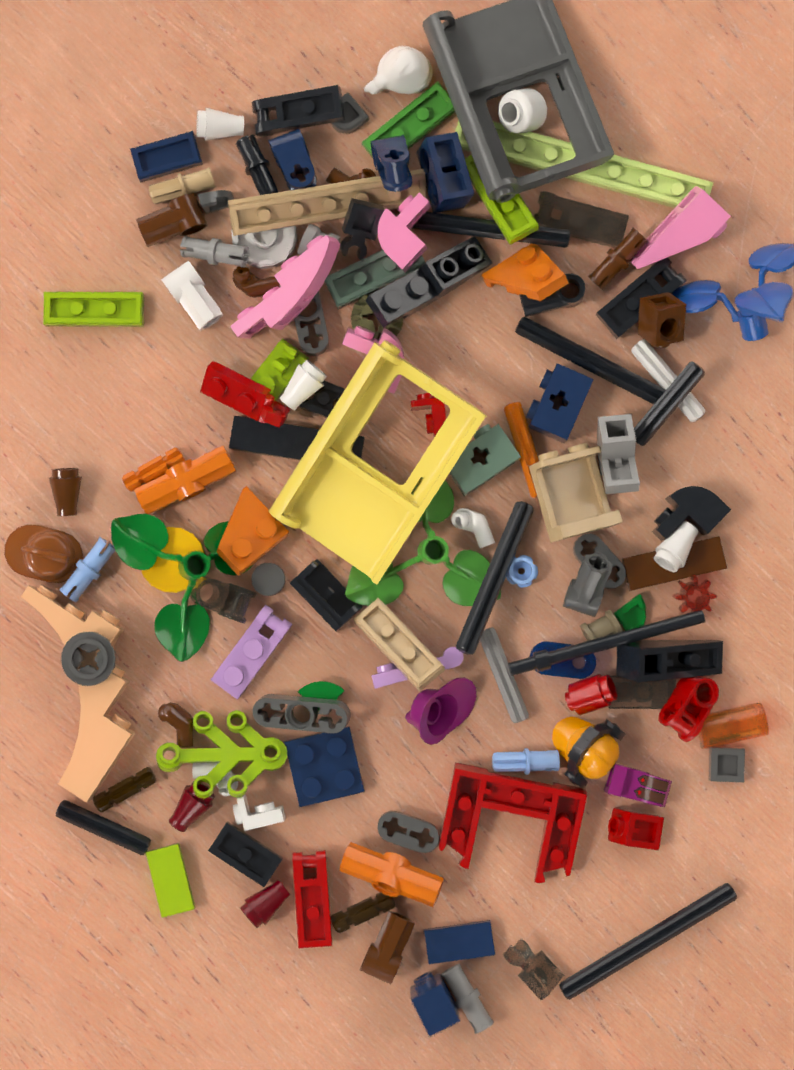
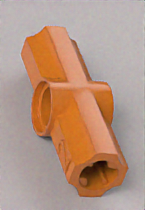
M223 445L193 461L188 459L172 466L165 471L164 475L134 489L144 512L150 515L178 500L182 502L206 490L207 486L237 471Z
M350 842L345 850L339 869L343 873L371 883L375 890L390 897L402 895L430 907H434L444 882L443 877L412 866L411 862L402 855L393 852H386L383 855Z

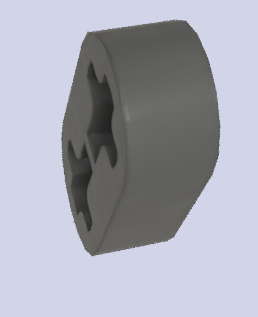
M584 534L577 538L574 542L573 554L580 564H582L585 558L580 553L583 550L581 542L583 540L586 543L595 542L597 546L594 548V552L606 555L607 559L613 563L612 567L615 566L618 569L615 574L618 580L616 582L608 580L604 588L612 589L620 586L625 580L626 570L607 545L594 534Z
M398 811L385 812L378 820L377 829L379 835L387 842L420 853L431 852L439 843L438 830L430 822ZM392 817L397 818L398 825L407 828L406 834L395 831L393 835H388L387 828L383 826L384 821L390 822ZM424 828H428L429 835L434 839L432 842H426L424 846L418 845L419 839L417 837L409 835L411 830L422 833Z

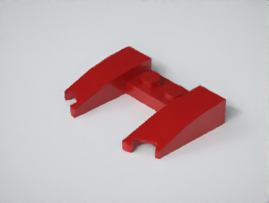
M455 762L439 850L443 851L446 845H449L463 856L459 861V865L469 869L481 807L545 820L534 883L545 882L544 872L564 868L566 877L570 876L587 799L586 789L553 782L551 785L491 773L486 768Z

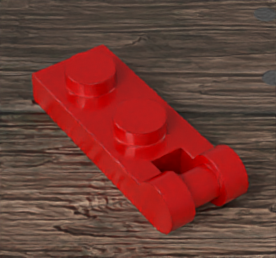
M326 850L316 851V854L303 855V852H293L292 863L298 949L332 946ZM317 868V877L304 878V869Z

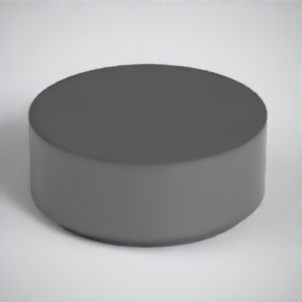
M263 563L253 571L252 585L258 593L265 596H273L283 589L285 574L278 565Z

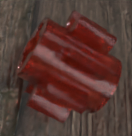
M692 574L690 582L678 581L681 586L680 593L673 594V597L676 600H682L683 603L679 606V610L682 613L686 612L689 608L691 612L703 609L709 612L712 611L709 602L710 599L717 598V595L713 592H708L707 589L711 585L709 580L706 579L699 584L697 576ZM694 589L702 594L701 597H696L695 603L688 598V595L694 594Z

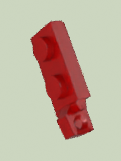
M212 361L207 366L200 390L201 393L261 423H268L279 428L287 420L290 408L275 401V397L270 394L271 389L216 361Z

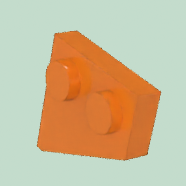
M529 244L521 248L518 252L481 275L487 287L492 288L495 284L505 286L509 293L516 295L524 294L528 298L542 301L568 284L565 274L537 244Z
M245 486L242 489L216 552L240 576L288 536L289 531L269 513V509Z

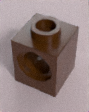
M669 292L640 298L638 335L657 348H665L672 343L684 341L686 304Z

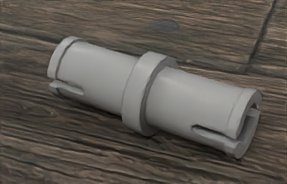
M184 236L181 241L180 247H186V250H180L182 257L207 260L212 265H218L220 262L244 268L249 261V257L244 256V254H250L248 246L222 243L221 239L216 238L208 241Z
M460 963L444 971L441 976L444 977L456 998L455 1005L457 1008H462L475 1034L493 1025V1019L490 1018L479 999L480 992L478 989H473Z

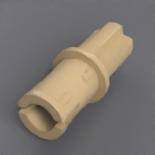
M209 167L205 170L181 176V173H178L177 178L150 185L149 193L152 202L159 204L185 194L197 193L216 187Z

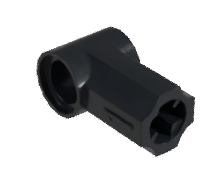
M573 273L565 274L568 283L575 284L579 289V294L575 298L564 297L561 289L542 301L530 299L526 295L520 294L525 317L563 307L577 306L582 301L585 293L583 279Z

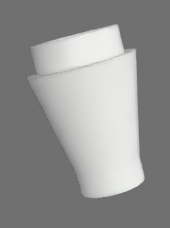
M207 107L205 111L198 110L197 137H205V141L232 136H243L244 116H236Z
M308 360L302 365L298 364L284 393L280 397L281 401L295 411L300 404L324 386L322 382L327 376Z
M683 521L656 547L654 560L670 572H677L679 568H683L693 541L698 534L697 528Z

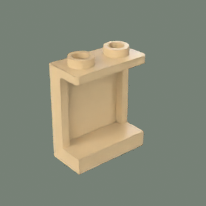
M587 443L575 445L568 448V454L559 456L557 450L539 455V462L529 466L551 543L608 528L623 522L619 510H610L595 459V455L601 453L600 446L588 448Z

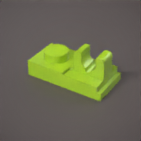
M282 338L252 376L251 380L271 389L270 394L277 401L284 393L298 364L302 365L309 358Z

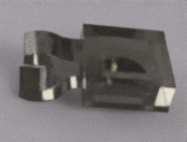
M519 939L514 946L510 945L503 953L504 958L510 964L522 968L518 976L540 1001L549 996L564 976L542 950L534 954L523 939Z

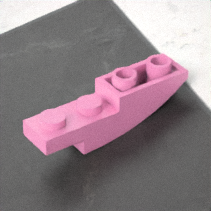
M327 235L318 236L307 244L308 250L299 257L293 256L287 259L281 265L282 270L274 275L281 287L277 286L267 291L263 295L261 303L256 307L251 306L244 309L238 314V321L230 326L236 336L250 339L267 325L272 329L282 330L308 306L326 280L340 247L339 241Z

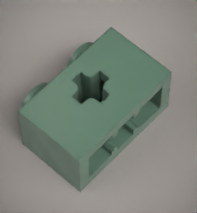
M487 424L477 430L473 436L475 440L466 446L449 473L464 497L521 458L499 424L493 428ZM477 450L478 453H487L485 458L486 465H482L480 462L473 464L471 461L474 457L473 451Z

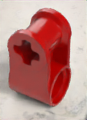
M681 678L677 682L669 700L661 709L658 717L659 722L664 726H670L678 732V737L682 741L689 742L701 732L706 718L719 698L718 685L710 678Z

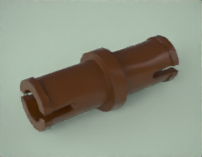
M633 227L630 233L614 250L610 248L606 252L608 256L588 277L604 291L605 287L622 269L627 270L630 266L628 264L629 261L649 241Z

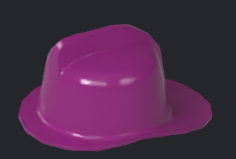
M462 677L455 678L440 689L422 690L413 700L411 710L405 716L406 721L419 730L423 742L429 745L437 744L470 715L477 697L476 687L471 680Z

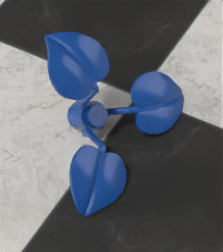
M780 243L767 245L751 254L749 257L750 267L760 269L758 288H752L736 296L735 305L739 311H736L726 295L720 292L721 285L715 281L700 280L690 282L678 288L672 295L686 304V313L702 312L714 306L718 300L722 301L730 312L732 321L739 322L742 338L746 341L760 340L766 337L769 332L766 318L782 322L786 309L793 298V289L789 284L780 282L765 283V275L768 271L779 273L794 266V244Z

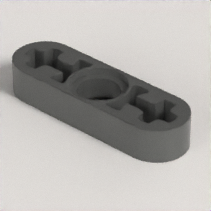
M319 291L312 299L317 305L316 312L310 317H304L299 314L294 319L300 347L306 354L311 356L324 353L329 345ZM320 320L321 324H314L316 335L318 337L323 336V340L318 342L319 347L312 348L310 343L305 344V340L310 337L308 326L301 328L300 324H311Z
M266 694L253 707L255 721L263 727L338 733L346 727L351 718L349 707L344 702L333 699ZM268 703L271 704L272 710L279 711L285 707V704L288 705L285 713L277 712L271 718L268 717L266 711H262V708ZM295 706H305L310 712V719L306 722L298 721L293 714ZM332 709L336 710V715L342 716V719H339L336 724L333 723L332 718L323 716L316 723L318 714L327 715Z

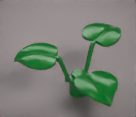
M135 514L114 518L111 522L112 543L116 553L127 566L136 570H148L154 566L158 556L162 559L178 562L181 576L188 580V586L182 598L181 606L178 604L164 606L158 612L154 621V631L161 645L177 661L184 662L202 647L210 627L209 616L204 607L201 605L187 606L192 590L196 585V580L204 577L209 572L210 561L213 559L216 568L221 573L232 576L237 575L216 552L229 521L216 524L206 533L204 545L211 554L205 555L200 551H193L183 557L180 554L174 555L161 551L167 545L169 537L166 526L157 517L149 514Z

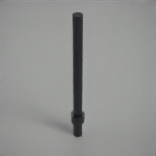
M698 610L550 652L544 649L534 652L532 657L508 663L511 676L535 669L541 672L551 669L553 664L705 623L703 611Z

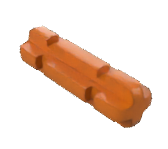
M174 447L165 452V456L162 457L160 455L137 468L138 471L134 472L132 470L123 475L122 480L126 488L133 492L134 489L142 486V483H148L164 475L167 469L185 461L181 451Z

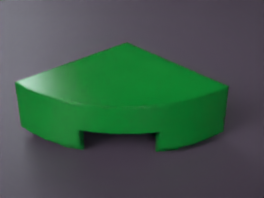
M640 594L613 613L625 631L644 626L646 606Z
M319 681L304 686L298 693L302 697L336 700L345 690L337 684Z

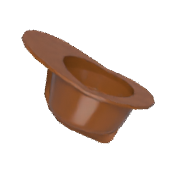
M24 525L17 528L9 535L5 543L4 555L7 564L14 572L49 583L67 581L77 569L76 563L78 560H83V551L80 543L72 535L64 531L39 525Z

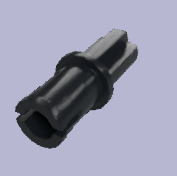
M247 135L240 138L235 144L245 162V172L247 175H251L259 195L278 193V189L268 169L270 162L261 153L255 135Z

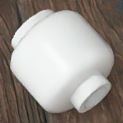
M526 88L507 92L499 103L498 115L500 122L506 130L512 133L519 134L535 131L544 124L547 117L546 101L534 89Z

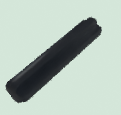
M693 361L688 363L635 426L636 443L641 446L648 443L703 378L705 371L702 367Z
M63 800L57 808V818L139 855H144L150 846L151 839L67 800Z

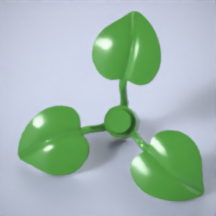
M445 480L418 521H422L423 528L428 535V538L419 544L418 555L394 568L391 563L377 585L372 582L370 577L352 566L345 590V595L349 600L360 605L369 606L379 598L387 605L396 600L404 588L403 581L396 574L397 572L420 561L429 565L443 562L450 569L444 575L442 582L446 596L455 604L473 606L490 563L483 555L476 551L463 550L455 556L452 564L448 557L449 547L447 542L443 538L435 536V532L430 528L429 522L440 523L444 521L454 508V495ZM501 590L497 600L501 598Z

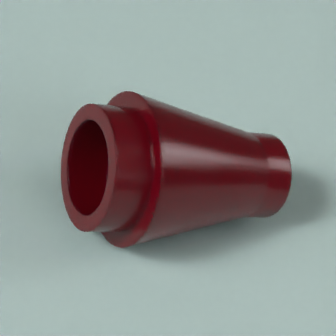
M194 781L191 785L185 786L174 813L169 819V823L180 832H185L192 823L213 806L214 793L208 798L197 797L193 790ZM202 783L197 786V789L201 792L209 789Z
M277 880L272 885L244 899L246 903L240 909L256 928L262 924L266 926L282 903L291 894Z

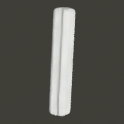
M645 339L640 340L632 347V354L655 381L667 390L677 378L676 374ZM691 392L678 406L691 422L697 421L706 412L705 408Z

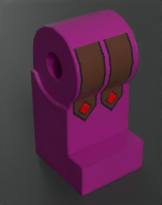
M615 763L611 770H609L604 792L665 807L672 781Z

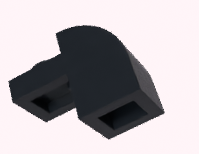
M698 486L684 487L665 498L674 509L671 511L667 507L654 520L658 526L652 532L661 541L665 540L686 519L702 535H706L711 532L731 509L716 494L706 488Z

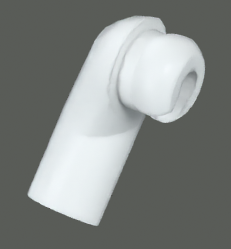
M461 508L453 513L451 519L453 526L474 533L479 548L495 543L486 517L483 514L468 508Z

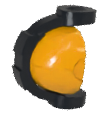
M566 717L555 725L552 741L555 748L568 762L564 775L569 778L571 783L584 789L588 782L583 776L589 779H599L607 775V772L618 761L619 746L613 737L621 741L626 734L617 724L607 719L604 723L595 726L578 717Z

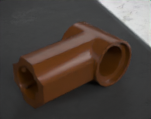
M194 193L179 196L170 201L167 207L136 219L147 247L179 234L180 236L194 234L207 226L206 219Z
M389 910L375 943H371L360 971L391 984L403 958L401 954L413 931L415 922Z

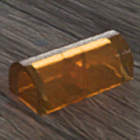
M757 702L709 713L701 732L698 734L701 749L768 735L769 727L763 705Z

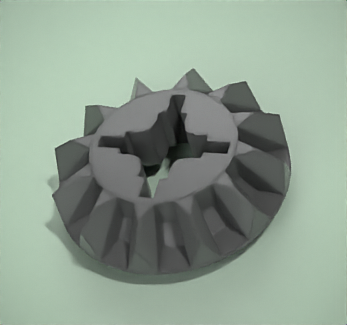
M82 632L70 638L65 644L61 654L62 668L68 678L79 685H97L108 679L115 668L116 652L110 640L101 634ZM79 648L88 653L100 649L94 658L99 669L91 665L78 669L84 660Z

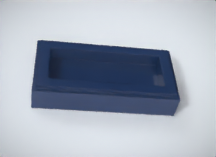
M193 131L130 149L140 183L203 165Z
M490 920L424 929L429 964L495 955Z

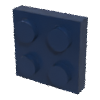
M350 726L345 727L338 733L322 732L284 742L287 748V756L299 807L365 792Z

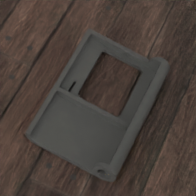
M509 0L457 19L454 18L450 11H439L424 20L423 29L489 200H496L498 203L507 202L513 199L516 194L606 163L614 156L613 149L553 0ZM545 82L550 89L576 156L563 163L522 177H516L511 170L486 102L512 90Z

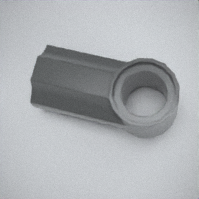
M597 552L585 555L576 579L572 578L569 584L563 607L592 617L596 616L603 598L604 587L613 563L607 559L606 555Z

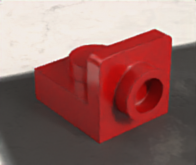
M430 393L416 395L417 400L411 401V411L431 409V414H425L427 434L433 433L435 438L446 420L445 403Z
M613 808L612 816L608 823V841L624 846L659 851L664 817Z

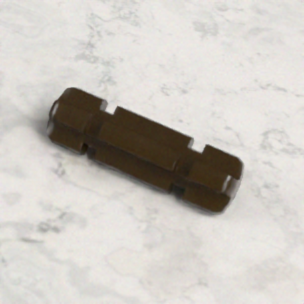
M146 767L137 772L135 777L132 775L108 788V792L103 791L93 797L96 808L99 812H104L113 807V803L118 804L140 792L142 787L145 789L157 781L155 774L150 767Z
M378 893L375 899L369 897L347 907V912L343 913L341 910L332 914V925L337 933H342L350 929V925L353 923L354 926H357L378 916L381 910L385 913L395 907L393 897Z

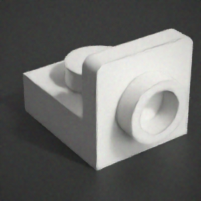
M246 794L237 798L238 804L233 805L237 825L243 823L244 831L284 822L286 819L283 805L275 807L274 802L254 806L255 812L250 813Z

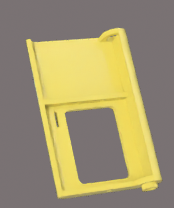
M386 340L382 344L374 342L269 510V513L278 521L291 528L301 529L366 574L376 585L486 417L478 408L398 356L401 350ZM399 375H403L450 408L449 416L403 485L396 483L352 451L355 441L393 381Z

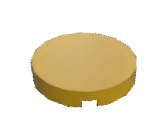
M166 527L169 538L167 545L161 550L162 552L174 555L180 554L183 557L193 551H200L205 554L202 543L194 534L183 528ZM157 556L152 568L141 570L143 577L149 584L163 592L178 593L185 591L188 586V580L181 576L178 568L179 563L176 561L162 559Z

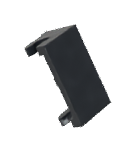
M318 559L311 562L290 582L298 593L336 632L363 607L346 597V588Z

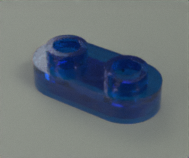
M540 642L531 649L529 657H532L533 653L546 649L547 652L573 644ZM594 653L582 656L584 665L579 669L573 666V659L553 664L551 669L538 672L535 669L534 671L543 675L583 679L594 672L596 657Z

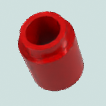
M597 674L569 684L568 692L565 693V700L569 709L576 711L581 716L610 706L612 701L617 700V690L610 675L602 676Z

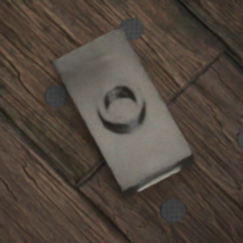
M610 675L617 690V700L612 701L608 709H662L676 687V679L638 683L616 675Z

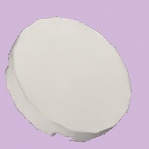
M296 226L236 236L232 232V243L237 246L249 247L250 254H244V256L249 257L248 265L259 269L275 268L283 264L293 254L297 243Z

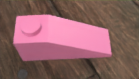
M695 186L647 238L649 242L629 262L637 269H640L708 242L711 237L715 239L726 229V221L731 216L703 189Z

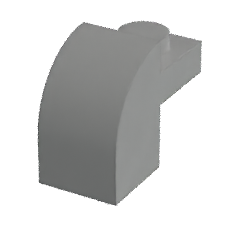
M631 414L598 417L597 446H600L601 453H598L600 475L603 476L605 494L639 491L640 482L635 461L636 437Z

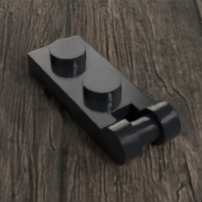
M339 85L252 101V110L257 116V123L254 125L255 134L259 137L345 120L342 92ZM276 110L277 119L270 120L269 113Z
M668 257L656 262L596 313V316L616 339L639 321L640 298L666 292L672 294L687 281L682 273L677 274L670 266L672 262ZM659 274L668 282L664 287H661L654 279Z

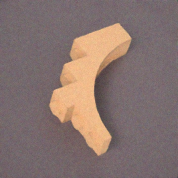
M42 584L38 588L28 586L21 596L46 618L60 636L64 646L76 634L96 632L110 640L111 645L114 647L124 631L123 628L118 626L120 619L106 610H103L101 614L91 611L86 620L83 619L85 612L69 602L66 607L55 600L57 594ZM79 648L84 660L78 669L86 665L99 669L94 658L100 649L88 653ZM116 664L112 673L105 681L93 686L79 685L81 712L78 737L71 761L58 784L85 802L93 799L135 735V732L129 729L131 723L116 713L113 717L108 715L130 682L123 677L126 671Z

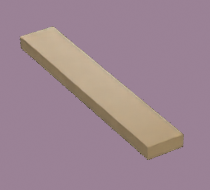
M423 169L410 171L412 176L411 187L398 192L386 190L383 187L380 176L228 200L232 232L236 236L345 218L351 198L383 205L384 209L387 208L388 210L398 209L402 202L410 195L415 198L420 193L427 199L425 172Z

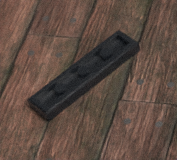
M234 416L229 449L300 461L320 429L282 424L278 428L252 418ZM359 436L352 447L353 453L362 458L365 440L363 436Z

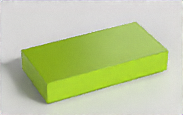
M176 843L145 852L161 917L164 918L194 910L196 907L180 844Z

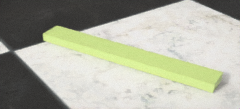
M458 120L455 132L458 133L462 149L470 151ZM493 121L510 163L542 170L571 160L576 156L570 142L534 132L512 133L506 130L501 123ZM614 155L602 165L565 177L675 208L695 186L703 189L709 196L713 186L711 181Z

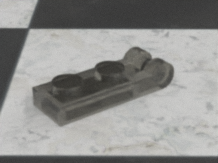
M540 192L538 199L540 204L539 211L534 214V218L539 226L568 229L571 237L611 248H616L623 240L629 215L559 197L551 192ZM553 208L562 211L560 220L551 217Z

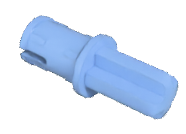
M524 748L523 752H495L492 755V768L495 772L524 771L525 775H529L530 771H559V751H529L528 748Z

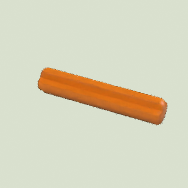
M513 402L504 407V412L516 450L521 456L519 460L532 498H537L529 466L539 462L522 404L520 402Z

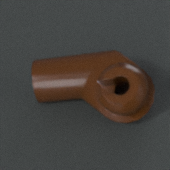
M239 266L233 271V282L236 288L252 298L261 297L270 289L279 286L275 276L259 279L250 272L248 267Z
M170 702L161 705L158 710V717L162 722L166 721L176 729L177 745L179 747H192L193 718L191 714L176 703Z

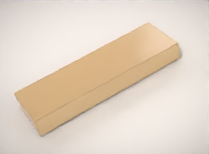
M379 598L353 619L355 624L419 692L445 671L444 665Z

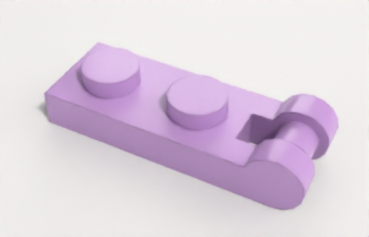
M267 605L261 609L247 631L210 679L236 699H239L293 625L285 618L281 620L273 614L274 610ZM264 624L274 631L270 639L259 632Z
M449 647L444 651L443 656L437 657V659L444 665L446 670L459 666L463 661V653L458 651L456 647ZM393 663L376 667L378 673L371 675L374 688L408 680Z

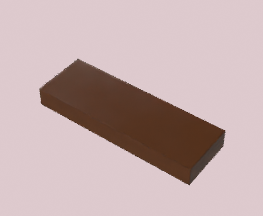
M720 536L693 542L684 567L679 568L677 572H670L661 567L654 560L656 551L622 559L626 570L629 591L727 569Z

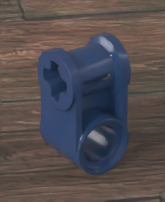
M299 128L268 140L276 163L281 168L289 190L317 185L314 167ZM302 173L306 181L300 183L296 175Z
M401 135L371 141L374 166L376 171L378 170L383 187L393 192L403 191L411 187L412 176L408 168L410 154L405 136Z

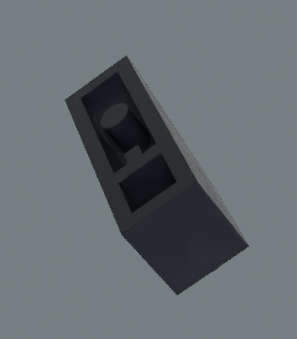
M641 640L618 646L616 676L640 683L722 674L723 641Z

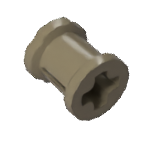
M611 610L606 611L605 616L588 625L586 623L580 625L587 641L623 631Z

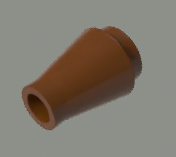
M78 468L52 469V477H49V482L57 508V516L77 515V504L82 476H79Z

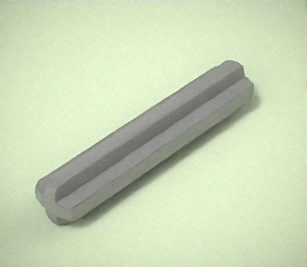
M494 628L485 629L480 642L513 723H519L529 718L528 711L515 678L509 672L508 661Z

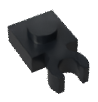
M351 198L342 226L343 232L349 234V236L342 240L340 245L343 256H347L350 247L358 246V258L360 260L365 258L367 254L365 240L376 239L378 223L385 211L383 205Z

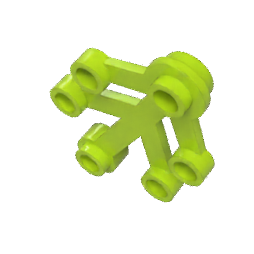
M238 710L228 714L227 727L231 732L239 733L252 747L237 746L213 723V717L209 712L200 711L193 718L194 729L198 733L205 734L219 748L181 749L175 743H165L156 752L157 764L165 772L177 771L183 763L219 762L206 776H199L195 779L193 790L199 798L211 796L214 787L239 762L252 763L241 775H233L227 782L228 793L236 798L244 796L248 786L264 770H277L285 764L287 759L285 744L274 737L263 738L247 723L246 715ZM238 717L242 719L243 723L240 726H233L230 721ZM201 718H206L209 720V724L205 727H200L197 721ZM272 748L276 750L277 754L275 757L269 758L264 752ZM166 751L176 753L172 760H167L163 757ZM239 781L244 787L240 791H235L231 788V785ZM202 782L210 785V788L205 792L197 789V786Z

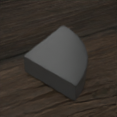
M227 190L198 194L201 207L206 214L228 208V200H234L233 193Z

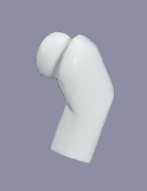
M219 762L193 763V779L203 775L206 776ZM232 771L216 785L219 788L218 792L223 796H231L227 790V782L230 777L235 775ZM238 781L231 785V788L235 791L238 787Z

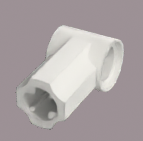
M189 261L161 279L177 303L182 304L200 331L209 328L223 316V313L220 311L221 309L206 291L203 280Z

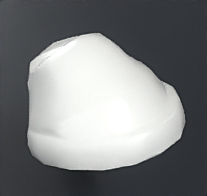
M397 46L383 55L377 68V75L374 80L364 87V91L378 94L384 89L408 95L419 93L429 85L432 79L433 68L422 52L409 46Z

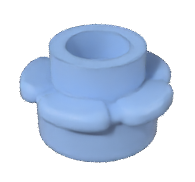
M520 555L518 558L514 557L506 578L512 585L517 584L520 588L528 587L532 584V580L537 578L538 567L533 564V559L527 555ZM523 568L525 572L524 574H519L518 570Z

